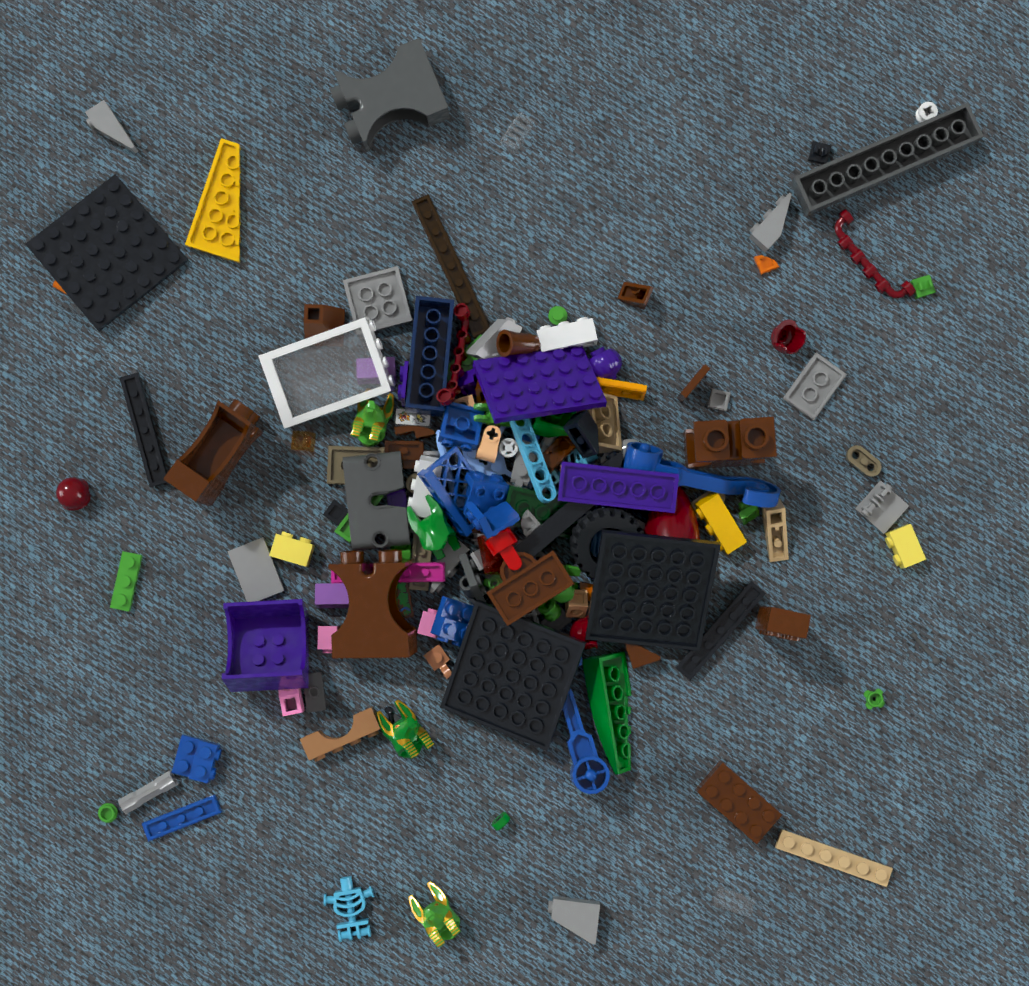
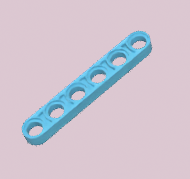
M523 419L524 426H518L515 421H510V426L537 498L542 503H549L554 500L557 493L529 419ZM523 435L530 437V444H525L522 441ZM529 453L536 454L537 462L530 461ZM536 471H541L544 474V480L536 478ZM543 489L550 491V499L543 497Z

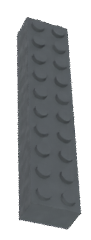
M967 102L795 176L791 181V186L807 217L978 143L984 136Z

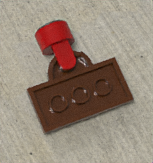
M510 527L503 529L496 536L485 540V544L492 556L495 557L500 554L504 559L500 567V575L503 582L486 593L507 626L574 585L554 550L537 561L526 552H516L513 545L518 540Z

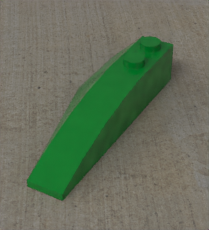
M625 651L582 659L592 716L606 756L615 775L630 771L631 745L628 743V737L631 734V726H628V714H631V707H628V696H631V687Z

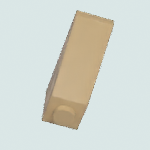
M779 499L776 507H762V519L769 562L789 560L786 510L781 499Z

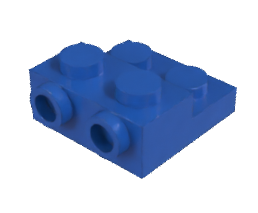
M455 402L447 405L441 423L438 442H442V446L449 448L453 447V445L459 446L465 452L476 450L482 423L475 422L474 416L478 414L484 415L485 411L474 410V407Z
M442 596L430 633L437 635V640L448 643L450 639L452 640L451 644L461 647L474 606Z
M183 734L171 773L189 777V779L203 783H209L210 780H214L217 769L214 766L221 756L220 744Z

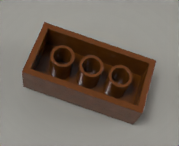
M759 606L755 629L760 630L759 634L800 642L801 638H807L811 615L776 607Z
M722 761L715 765L695 789L756 844L759 843L782 816L779 811Z

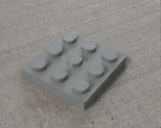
M398 266L343 280L353 321L369 317L370 320L374 321L376 331L413 322ZM361 327L355 329L357 336L363 335Z

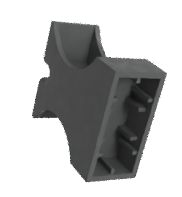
M420 38L398 46L392 63L387 69L376 76L359 79L346 76L339 71L334 72L338 85L330 88L331 95L338 110L348 107L349 112H353L351 113L353 120L345 122L344 126L352 145L362 141L366 152L370 151L377 133L391 122L409 119L419 121L430 127L450 119L448 105Z

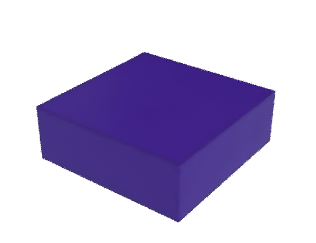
M406 489L387 494L388 505L407 508Z

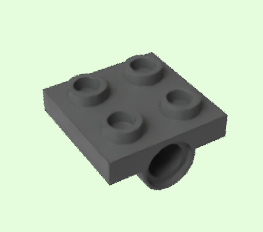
M466 553L460 555L459 558L465 576L460 579L459 585L464 595L468 598L475 597L476 600L486 602L484 597L487 594L486 589L481 582V576L474 560H469Z

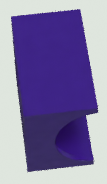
M302 599L223 603L227 622L228 655L225 673H222V680L230 692L309 688V613Z

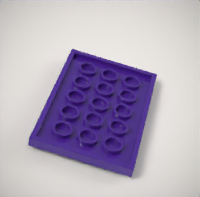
M583 346L473 360L472 366L494 424L606 407L607 400Z

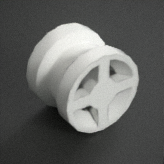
M924 102L916 111L917 121L921 123L937 116V106L932 102Z
M512 438L503 439L498 445L500 455L506 458L514 456L518 451V444Z

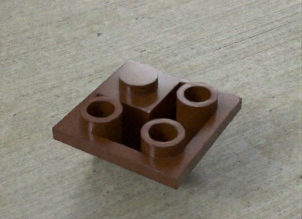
M304 304L305 339L345 325V309L320 304ZM344 334L310 346L344 347Z

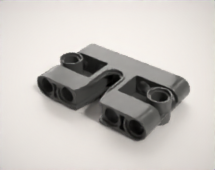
M401 451L343 457L352 551L411 545L406 507L391 505L374 506L372 504L374 496L387 495L405 488ZM376 458L378 460L377 466L370 468L368 460ZM379 534H384L386 537V541L382 545L376 543V537Z

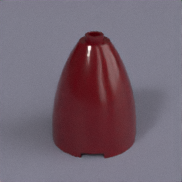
M681 486L677 490L675 513L649 511L644 534L700 540L696 514L687 494Z

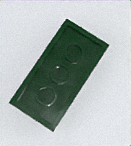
M509 484L505 499L520 516V520L513 525L516 527H521V519L527 509L542 525L568 503L566 501H558V495L551 502L542 503L538 500L535 490ZM542 492L543 497L550 499L551 494ZM575 521L559 536L570 539L573 525H577L578 522Z

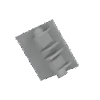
M880 480L855 509L879 531L885 534L909 505L892 491L893 488L889 484L885 485Z

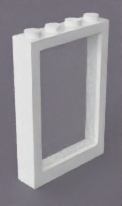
M364 317L258 356L284 429L395 390V380L392 375H389L387 369L389 363L387 358L382 355L381 349H383L380 339L376 338L374 332L376 331V326L373 320H370L369 317Z

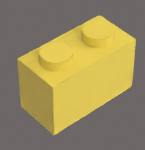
M911 524L885 533L887 536L885 538L886 544L889 548H892L894 563L896 566H900V569L926 560Z
M283 531L281 535H275L269 556L309 567L315 545L311 544L312 540L300 537V540L292 538L293 534Z

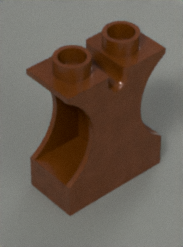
M236 399L233 400L229 407L218 401L211 418L199 437L175 461L163 479L195 502L212 506L224 489L231 472L240 458L264 432L255 426L260 416Z
M774 417L743 418L736 421H693V429H685L683 431L685 467L689 469L763 465L765 458L777 457Z
M361 550L340 552L341 561L328 564V568L336 573L344 583L349 598L346 619L341 627L331 635L332 658H409L417 652V628L406 621L397 604L396 591L398 582L404 571L414 563V559H402V550L378 551L379 561L373 563V571L370 569V560H364V551Z

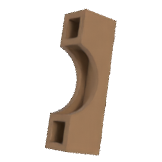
M372 706L353 715L352 728L345 736L333 738L318 730L302 737L300 741L308 760L314 759L316 762L325 758V753L327 752L337 753L343 750V745L350 743L352 746L361 742V737L367 735L368 738L379 734L378 730L381 728Z

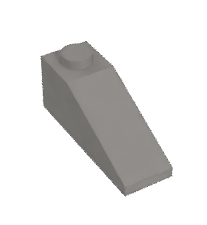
M105 100L85 112L88 116L86 121L92 130L96 128L99 133L135 154L139 152Z

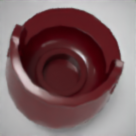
M791 319L782 321L773 329L771 334L773 347L782 354H795L803 347L806 340V332L802 328H798L796 322Z
M75 477L62 480L56 489L58 502L70 511L79 510L87 506L90 502L87 481Z
M588 615L577 619L571 626L570 636L587 642L584 649H597V641L585 640Z

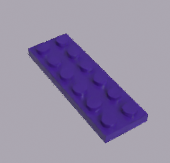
M562 461L558 501L675 513L679 474Z

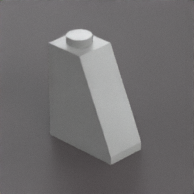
M509 317L497 319L467 350L466 354L478 360L501 357L496 347L499 332L509 330L520 333L522 327L516 324V320Z
M553 896V900L548 902V913H551V919L589 943L596 945L600 902Z

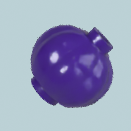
M603 346L590 353L592 358L589 359V362L596 377L612 380L617 378L616 374L622 366V359L617 351L611 348L605 350Z

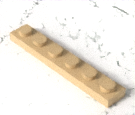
M783 829L780 830L775 845L777 849L885 887L888 885L893 870L892 867Z

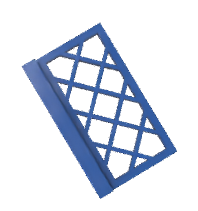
M454 446L427 469H422L417 475L433 498L442 506L445 515L459 535L467 537L472 533V529L475 526L473 523L469 524L466 520L467 517L460 510L464 511L471 486L466 481L459 480L461 469H466L470 473H474L458 447ZM454 453L458 457L457 466L449 465V458ZM444 466L443 478L437 477L434 474L433 470L436 467ZM448 467L457 468L455 480L447 479ZM446 481L455 482L453 493L446 491ZM459 482L467 483L466 495L457 494ZM457 496L465 497L464 508L457 507Z

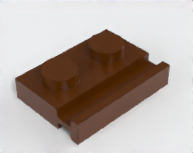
M385 441V453L401 451L403 469H414L416 460L420 461V456L423 455L424 441Z

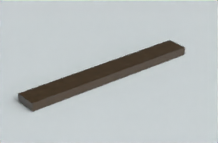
M427 194L411 203L457 303L466 304L470 310L468 317L469 329L475 339L480 334L483 335L490 326L431 198Z

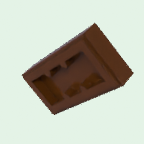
M559 436L542 453L547 468L551 473L576 449L568 436Z

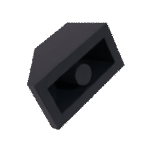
M588 410L572 415L563 429L583 459L597 455L599 453L597 424Z

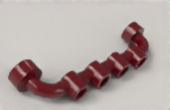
M843 209L838 214L839 219L834 227L835 233L840 239L837 244L844 251L847 248L852 253L849 256L856 265L862 264L864 267L862 273L868 279L871 277L875 279L877 283L874 286L881 294L885 291L893 298H902L906 295L911 297L916 290L910 282L906 280L900 285L901 290L895 291L890 283L881 276L877 268L868 261L865 254L855 246L852 239L843 232V224L849 225L854 221L852 215L846 209Z
M464 303L457 304L453 309L456 318L461 320V330L457 332L458 345L453 350L455 360L454 364L450 366L451 380L447 383V388L439 390L436 395L437 400L443 406L452 404L455 396L461 392L458 380L464 375V370L461 367L462 361H465L468 357L465 345L471 341V337L468 334L470 310Z

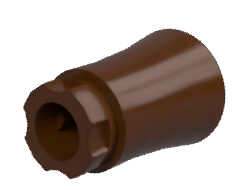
M509 330L500 331L496 340L497 351L503 357L539 351L541 344L537 335Z

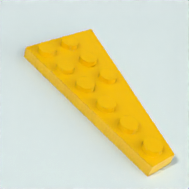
M221 138L185 245L240 263V145Z

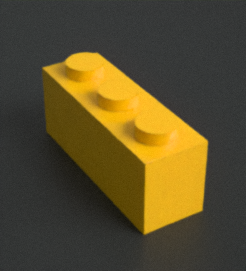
M711 492L694 503L697 508L695 510L700 520L704 519L707 524L705 526L706 531L710 536L713 535L717 542H720V552L723 551L726 554H730L747 543L718 493Z

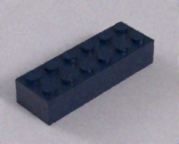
M416 296L404 413L443 417L445 406L439 403L436 395L439 390L446 388L454 300Z

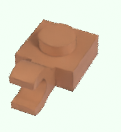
M440 644L423 655L434 671L440 668L446 679L451 676L452 671L446 664L450 661V658Z

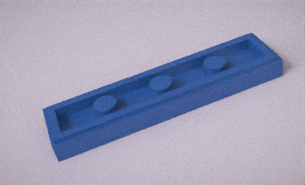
M216 794L145 821L142 823L149 842L220 814L222 810Z

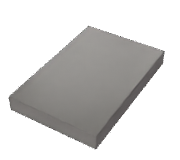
M816 352L782 399L814 421L847 374Z
M264 537L227 551L247 602L261 601L285 591L272 556H269L270 551Z

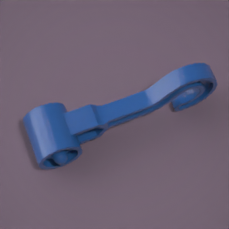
M629 442L627 444L622 468L679 474L678 487L688 486L727 495L744 494L742 502L747 505L772 508L778 504L781 490L776 485L767 481L746 476H721L689 469L679 462L662 459L663 450L656 446L641 442Z
M581 657V660H580V663H579L578 667L582 664V661H583V660H582V657ZM570 689L562 711L570 735L566 743L573 763L570 770L571 781L581 792L597 794L608 785L610 779L609 768L598 757L592 735L587 734L583 728L577 704Z

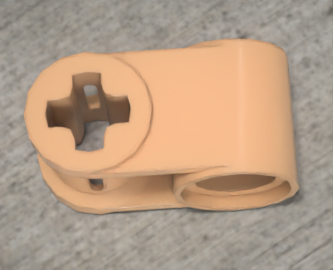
M489 425L484 429L477 449L476 459L495 463L501 437V431L497 426ZM493 428L497 436L489 439L490 436L487 435V431H491Z

